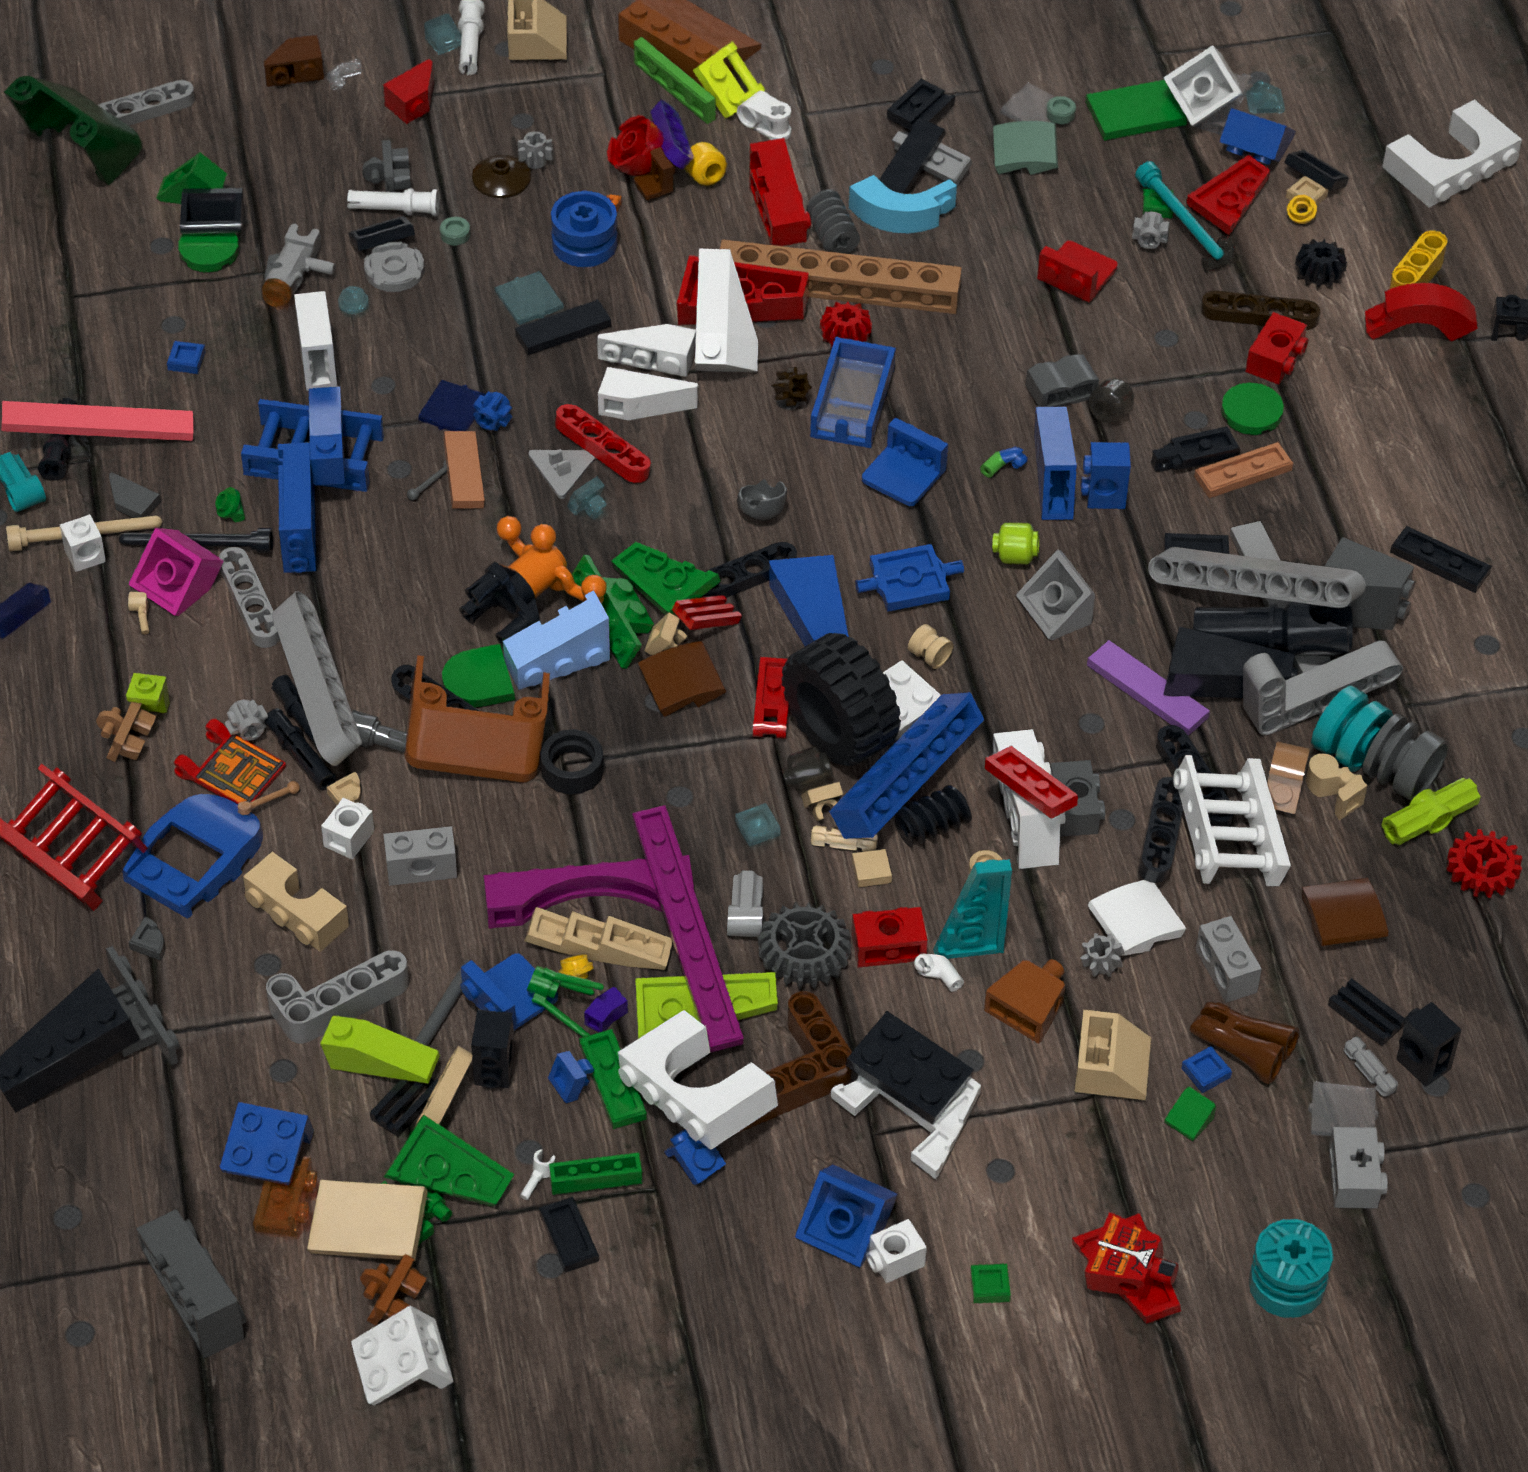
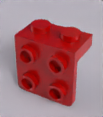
M1066 241L1058 251L1047 246L1042 249L1039 254L1037 279L1090 303L1115 273L1118 263L1078 243Z

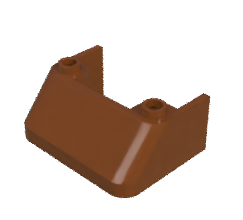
M417 655L411 687L404 756L406 761L415 768L515 782H528L534 779L539 767L540 751L545 729L550 673L543 672L538 698L523 697L516 701L513 715L446 707L447 695L444 689L433 683L421 682L424 656Z

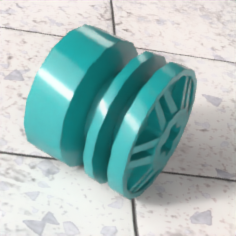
M1282 1219L1269 1224L1260 1233L1249 1274L1250 1292L1259 1306L1268 1313L1283 1318H1299L1313 1312L1321 1304L1333 1262L1332 1245L1325 1233L1313 1224L1299 1219Z

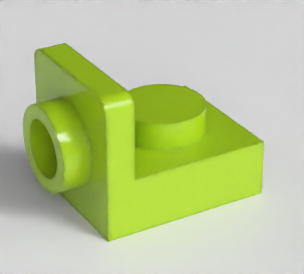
M133 673L126 693L127 701L142 703L140 708L148 712L167 713L170 702L166 677Z

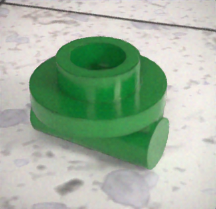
M228 487L220 492L215 501L218 516L224 519L231 517L234 522H242L245 519L240 492L232 487Z

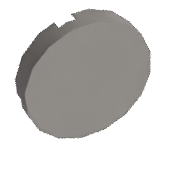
M389 242L378 245L372 249V254L369 257L367 254L364 259L365 277L372 286L379 290L401 292L414 287L421 281L424 275V258L415 247L413 250L408 248V244L402 242Z

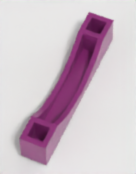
M685 855L683 859L694 889L690 857ZM646 859L613 863L600 862L598 864L582 866L568 865L562 868L531 869L529 871L498 872L484 875L489 929L521 926L531 919L536 907L546 910L559 903L588 896H611L630 899L663 912Z

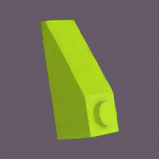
M334 1015L320 1043L331 1069L421 1083H429L440 1057L438 1050L369 1021Z

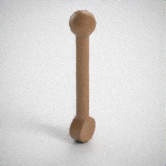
M291 781L287 787L252 802H240L238 804V813L247 815L251 813L252 808L288 793L296 794L299 792L300 786L297 782Z

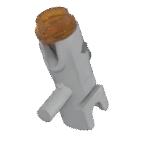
M292 224L285 235V245L281 253L268 257L264 284L262 286V296L266 303L274 307H281L288 303L293 293L301 285L305 271L313 270L330 275L335 273V263L315 259L321 247V234L318 229H313L307 236H300L297 234L298 225Z

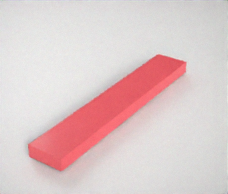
M2 401L1 431L193 441V411Z

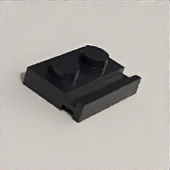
M921 78L887 109V119L910 131L919 118L935 124L955 105V95L951 94L948 96L945 94V90Z

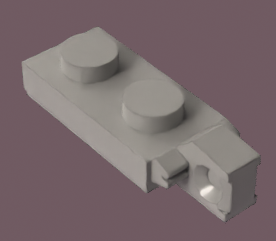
M900 131L897 132L892 139L895 150H899L908 135ZM940 143L923 170L944 181L950 179L958 185L972 165L970 157Z

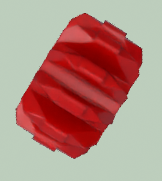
M849 300L846 304H840L836 301L833 307H826L824 315L820 319L823 342H829L831 348L833 347L835 337L867 342L872 332L869 310L862 309L860 303L851 305Z

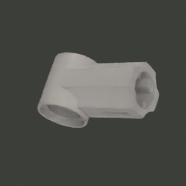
M742 871L733 877L732 905L728 907L727 936L758 937L760 932H762L763 907H761V901L763 897V877L758 876L754 871Z

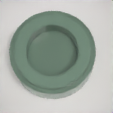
M1054 97L1047 103L1046 116L1050 121L1057 124L1069 123L1075 117L1076 105L1067 97Z
M460 217L445 219L440 225L442 241L455 246L467 242L470 238V225L468 221Z

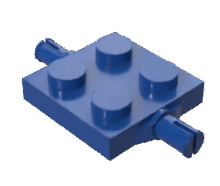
M932 544L870 556V567L873 577L855 580V587L858 594L876 590L882 596L887 612L949 600L950 590L946 582V576L964 573V565L962 560L943 563L936 556Z

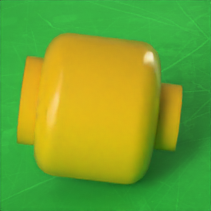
M700 142L691 146L694 159L685 167L686 172L698 184L704 186L719 182L727 170L725 156L707 142Z

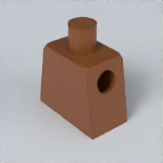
M1049 959L1042 968L1028 960L1020 962L986 990L984 1011L1040 1044L1064 1001L1065 984L1060 980L1065 973L1063 966L1053 959Z

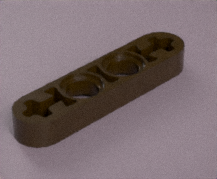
M1217 290L1205 293L1201 303V313L1209 320L1265 326L1272 315L1268 310L1279 309L1283 312L1281 315L1307 324L1306 330L1314 329L1318 325L1321 313L1319 305L1310 300ZM1246 305L1253 310L1244 312L1239 310L1238 307Z

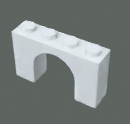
M1476 100L1452 112L1448 131L1450 135L1472 153L1471 156L1463 159L1438 157L1429 152L1409 134L1386 146L1383 168L1429 208L1439 202L1446 201L1450 196L1462 190L1470 188L1478 181L1491 177L1495 172L1512 166L1519 158L1522 139Z
M685 1010L617 1052L620 1064L618 1073L624 1084L628 1087H634L649 1104H655L671 1122L680 1124L687 1130L692 1139L701 1141L711 1150L778 1106L774 1079L752 1062L725 1080L708 1087H686L673 1081L681 1071L710 1053L706 1026Z

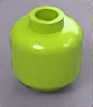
M1006 522L1000 527L999 533H993V553H999V558L1004 564H1029L1033 557H1038L1039 531H1034L1030 523Z

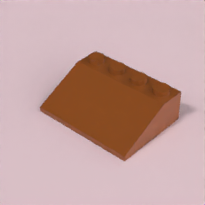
M636 0L618 14L619 41L634 49V41L643 37L702 87L703 85L693 72V69L732 41L738 48L736 51L743 62L761 49L759 42L688 0ZM725 57L723 61L730 72H732L734 68L727 57Z

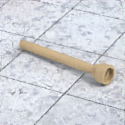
M159 516L95 522V525L100 535L159 528L162 525V519ZM19 525L6 526L9 552L20 551L22 547L28 546V543L62 539L60 527L26 530V527L19 528Z

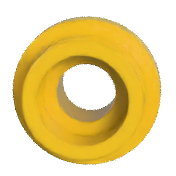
M1297 195L1287 206L1288 217L1297 224L1309 223L1317 214V205L1309 196ZM1302 208L1307 210L1305 213H1298L1297 211Z
M576 955L560 961L561 969L559 973L585 979L588 977V972L594 967L593 963L588 961L587 955Z

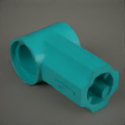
M8 452L0 455V480L5 487L12 509L17 513L45 502L46 495L37 475L30 474L19 454L14 455Z

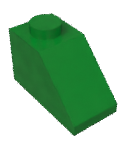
M200 152L163 178L156 198L160 202L181 204L183 189L225 188L223 184L227 173Z

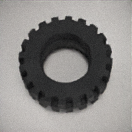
M828 633L788 657L782 670V686L785 687L783 692L785 699L789 702V710L799 723L797 725L800 730L807 735L808 741L812 746H816L819 749V753L824 757H829L830 761L836 764L853 766L885 748L896 739L901 726V720L899 719L901 713L900 707L896 704L897 697L895 691L891 689L890 681L887 675L881 671L880 664L869 655V651L864 646L858 645L857 640L841 633Z

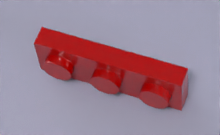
M1009 746L985 758V770L1052 819L1077 806L1078 795L1013 746Z

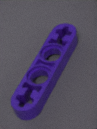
M660 100L651 110V115L654 123L663 133L664 141L662 148L664 154L675 166L685 169L694 159L681 118L670 104Z

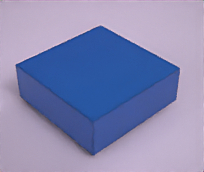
M174 341L167 361L168 370L198 374L205 355V345Z
M1211 1046L1182 1061L1181 1069L1201 1093L1231 1078L1232 1070Z

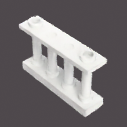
M1185 755L1179 769H1176L1174 772L1173 782L1175 788L1179 791L1196 854L1195 865L1200 870L1203 883L1210 884L1219 867L1259 868L1263 872L1266 886H1280L1291 864L1261 760L1248 758L1237 775L1196 773L1192 755ZM1200 786L1236 788L1241 794L1242 801L1204 799ZM1208 813L1244 815L1248 819L1250 828L1211 826ZM1215 840L1251 841L1255 845L1258 855L1218 853Z

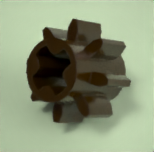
M789 367L787 372L779 371L776 373L778 379L775 381V384H771L777 395L776 401L786 399V406H795L797 401H807L805 395L808 390L812 389L807 380L808 373L798 374L797 367Z

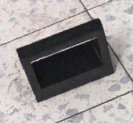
M243 188L182 190L181 234L242 232L245 217Z

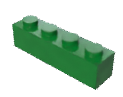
M639 1152L549 1163L552 1195L642 1184Z

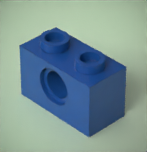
M1091 442L1090 454L1084 455L1083 474H1087V477H1081V496H1087L1088 509H1125L1131 468L1129 443Z

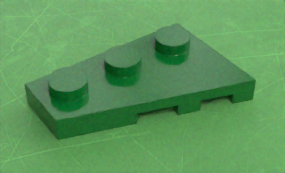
M638 542L633 543L611 560L614 569L625 579H628L640 593L665 615L670 612L677 616L672 610L677 600L700 598L721 582L718 573L710 570L706 573L696 569L692 563L687 561L683 563L669 558L666 553Z
M423 1115L383 1177L414 1186H423L428 1190L493 1207L497 1204L515 1174Z

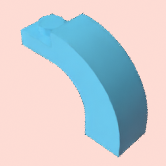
M872 175L849 187V209L865 223L884 231L894 233L927 231L939 226V215L947 213L956 207L957 185L949 179L921 193L902 194L890 190L875 175Z

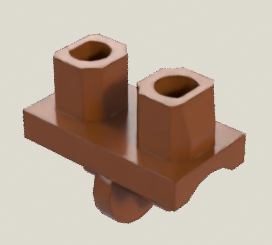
M404 1254L390 1278L386 1276L389 1267L382 1263L378 1265L376 1270L365 1269L362 1272L360 1281L366 1287L363 1296L372 1300L376 1293L381 1294L367 1319L368 1322L377 1326L381 1319L385 1321L410 1306L395 1297L398 1290L414 1299L416 1298L427 1278L411 1267L414 1258Z

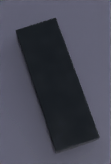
M919 118L879 180L890 190L907 194L946 135L945 129Z
M595 300L516 327L515 336L527 355L609 328L611 327V318L600 301Z
M1407 525L1394 541L1390 553L1474 593L1481 587L1492 568L1491 565Z

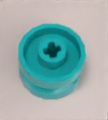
M1347 686L1332 699L1319 718L1312 734V747L1324 754L1331 756L1336 754L1335 758L1338 764L1348 767L1350 772H1356L1363 767L1365 757L1374 738L1389 718L1393 716L1392 710L1377 701L1369 703L1367 694L1354 686Z

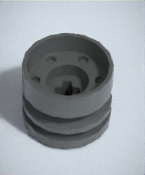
M1395 714L1383 725L1371 743L1362 771L1369 778L1377 776V782L1381 785H1386L1394 778L1393 791L1412 801L1418 793L1429 789L1437 777L1448 754L1449 741L1431 731H1425L1417 738L1419 732L1418 724L1415 722L1408 723L1405 716Z

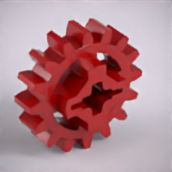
M1477 829L1476 836L1465 832L1463 840L1456 838L1453 847H1450L1448 852L1446 869L1448 872H1453L1451 881H1461L1460 890L1462 891L1472 888L1473 896L1476 897L1480 891L1485 892L1488 898L1492 897L1493 891H1497L1501 896L1505 895L1506 887L1511 889L1515 887L1516 880L1519 879L1522 870L1520 866L1522 856L1516 855L1517 845L1507 846L1508 837L1504 836L1501 839L1495 838V831H1491L1489 836H1485L1481 829Z

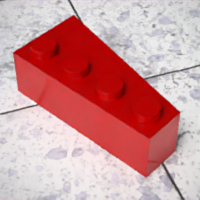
M689 255L677 300L678 325H696L698 256ZM734 262L752 322L804 319L809 299L808 272Z

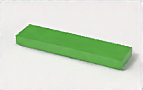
M643 37L634 41V64L707 124L715 120L716 98Z

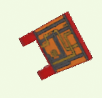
M215 718L211 719L205 726L206 730H208L206 738L210 742L220 745L202 766L198 767L184 754L179 755L174 760V765L177 766L174 769V773L177 777L192 780L216 795L227 798L237 804L243 801L252 802L259 799L286 767V762L247 740H243L236 734L231 735L227 727Z

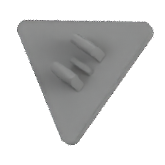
M530 450L528 453L532 463L560 499L567 496L597 459L586 450Z

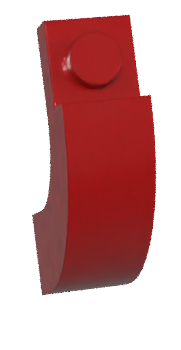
M1412 283L1391 288L1385 291L1386 301L1365 311L1367 334L1373 340L1411 323L1433 325L1440 329L1451 342L1478 329L1475 306L1460 292L1447 286L1433 283Z

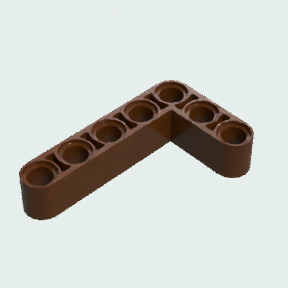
M809 991L796 992L788 1001L787 1025L805 1055L765 1072L775 1081L776 1093H778L776 1094L778 1106L736 1134L831 1094V1089L841 1083L844 1086L850 1083L852 1070L845 1066L852 1051L819 999Z

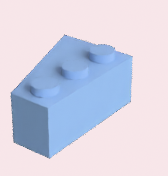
M594 590L585 595L586 601L569 610L566 605L557 610L560 615L543 625L538 621L503 641L505 663L518 690L540 684L543 672L550 673L551 680L560 676H567L572 672L590 666L600 665L610 660L609 617Z

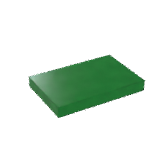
M1165 80L1086 94L1085 103L1104 140L1187 125V117Z

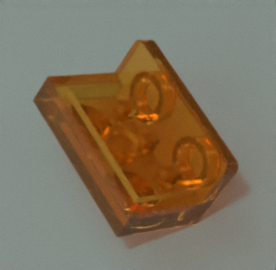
M303 1156L301 1166H295L289 1185L264 1181L253 1222L255 1232L298 1237L301 1223L306 1224L309 1217L310 1203L307 1202L309 1192L314 1193L317 1185L318 1174L317 1171H312L311 1157Z

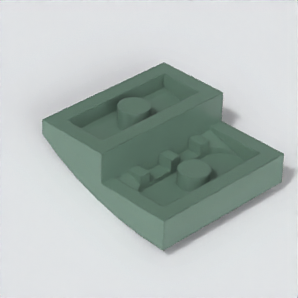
M1018 121L993 126L995 168L998 174L1027 167L1030 175L1058 168L1055 123Z

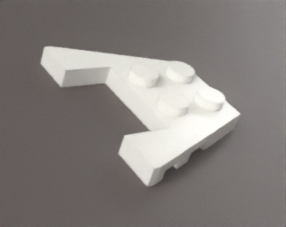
M860 1075L858 1080L844 1086L841 1083L831 1089V1098L855 1116L878 1094L883 1095L932 1133L911 1152V1161L936 1179L980 1095L981 1085L971 1078L933 1125Z

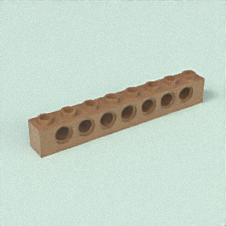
M723 239L721 241L720 249H730L734 262L808 272L809 297L838 301L849 300V302L950 314H956L962 267Z

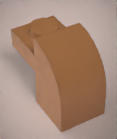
M1277 741L1267 782L1275 810L1296 814L1310 748Z

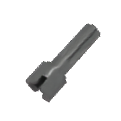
M352 710L362 740L360 747L369 749L374 744L405 752L407 732L381 725L377 716Z

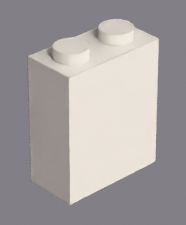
M325 291L294 294L306 391L309 388L337 387L333 342Z

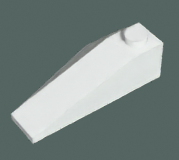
M699 249L695 350L696 371L757 372L758 339L730 249Z

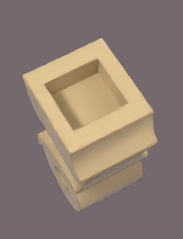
M1324 753L1314 755L1310 759L1308 766L1307 786L1317 797L1337 794L1335 815L1340 821L1364 804L1368 785L1362 780V775L1353 774L1349 771L1348 767L1338 768V761L1333 756Z

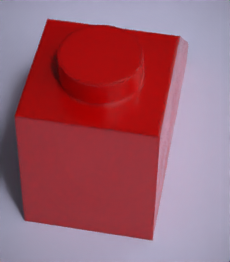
M427 59L383 84L385 107L405 124L430 111L434 87L433 61Z

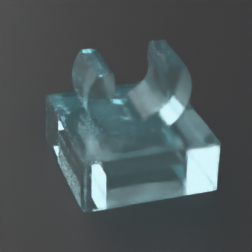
M596 476L572 493L567 507L574 515L584 509L587 515L594 520L603 513L601 509L607 505L600 496L605 485Z

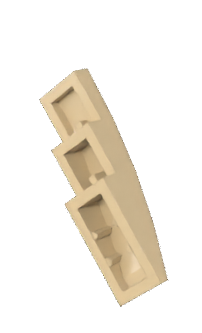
M538 907L535 908L532 914L525 942L568 955L585 954L589 960L658 970H665L673 943L670 937L608 916L604 923L573 911L569 918Z

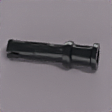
M62 398V401H58V404L77 405L76 401L71 398ZM51 434L50 438L44 442L42 448L44 457L38 464V472L41 476L49 480H60L65 477L67 471L65 462L71 454L69 444L71 435Z

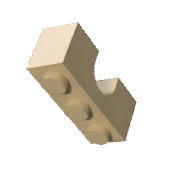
M273 851L243 876L247 901L255 908H262L270 914L276 924L282 927L285 925L295 933L299 941L305 945L310 944L319 952L349 927L347 906L323 888L309 898L297 899L292 897L300 890L297 869Z

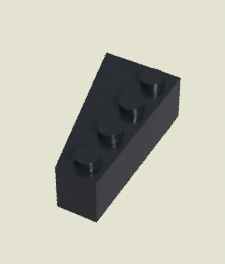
M99 968L0 1056V1089L15 1113L140 1040L133 1024Z

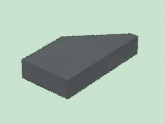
M113 472L109 474L117 511L132 518L147 517L161 502L160 494Z

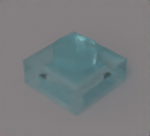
M766 803L735 814V823L750 847L780 836L781 827Z

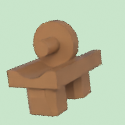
M131 702L124 719L120 716L121 709L113 707L111 711L99 713L96 723L102 730L101 736L108 739L111 734L116 735L106 757L107 759L116 762L120 754L137 761L146 740L129 732L132 729L148 736L157 717L140 708L142 703Z

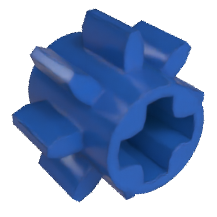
M488 391L485 396L480 395L473 404L474 408L477 409L473 414L479 426L486 430L495 429L497 431L500 426L506 427L513 417L509 414L512 406H510L508 398L499 392L491 393Z

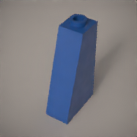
M1036 407L1034 439L1042 520H1073L1077 464L1067 407Z
M833 555L769 560V586L804 647L828 633H841L849 637Z

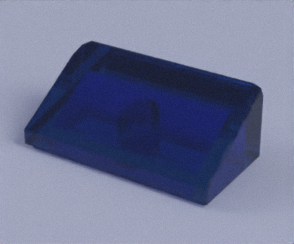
M27 583L0 604L1 639L5 638L51 603L47 587Z

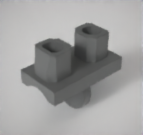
M383 140V161L377 157H372L362 166L363 177L374 184H378L385 179L386 192L411 188L408 148L391 149V140Z

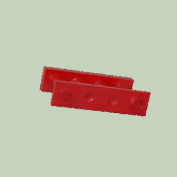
M41 764L37 769L48 782L15 820L10 819L6 823L0 818V839L95 911L103 901L94 892L98 887L96 885L97 881L129 844H132L142 853L148 848L139 839L142 836V832L133 824L126 821L122 825L69 784L72 780L59 768L56 767L51 771ZM58 790H61L71 798V801L38 839L34 837L29 841L24 837L27 833L25 828ZM82 808L95 816L62 856L58 855L53 859L47 854L50 851L48 847ZM107 825L119 836L85 875L81 873L77 878L71 873L74 869L72 867L73 863Z

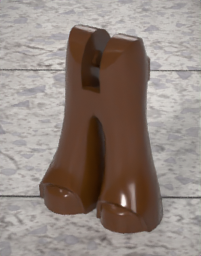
M1208 1001L1202 1008L1200 1015L1196 1017L1189 1028L1190 1032L1196 1037L1224 1049L1239 1058L1254 1072L1261 1082L1266 1084L1275 1081L1283 1065V1059L1290 1058L1300 1036L1298 1027L1253 1018L1241 1014L1221 1002Z

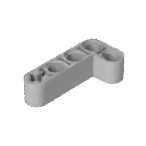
M389 950L307 992H304L292 975L286 973L276 974L266 983L270 1013L292 1042H310L325 1034L333 1015L356 1018L406 991L409 985L407 960L401 952Z

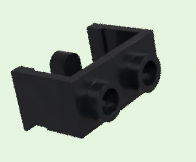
M1512 294L1505 297L1496 296L1491 317V341H1497L1499 324L1515 325V338L1519 341L1527 340L1528 299H1521L1519 296Z

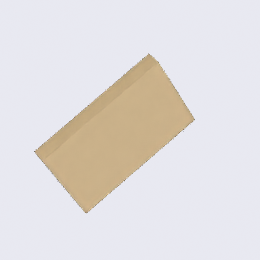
M320 1180L307 1250L311 1254L401 1260L404 1254H407L414 1258L415 1261L428 1191L423 1186Z

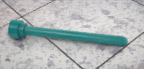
M1152 161L1140 165L1135 173V178L1145 188L1153 189L1214 259L1220 260L1224 255L1223 250L1162 182L1161 170Z

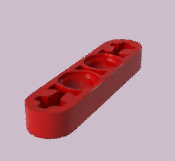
M564 404L557 408L555 427L558 431L629 482L641 483L648 479L651 461L645 454L580 407ZM593 433L598 435V437H588L584 434ZM614 449L620 451L621 453L614 454L606 450Z

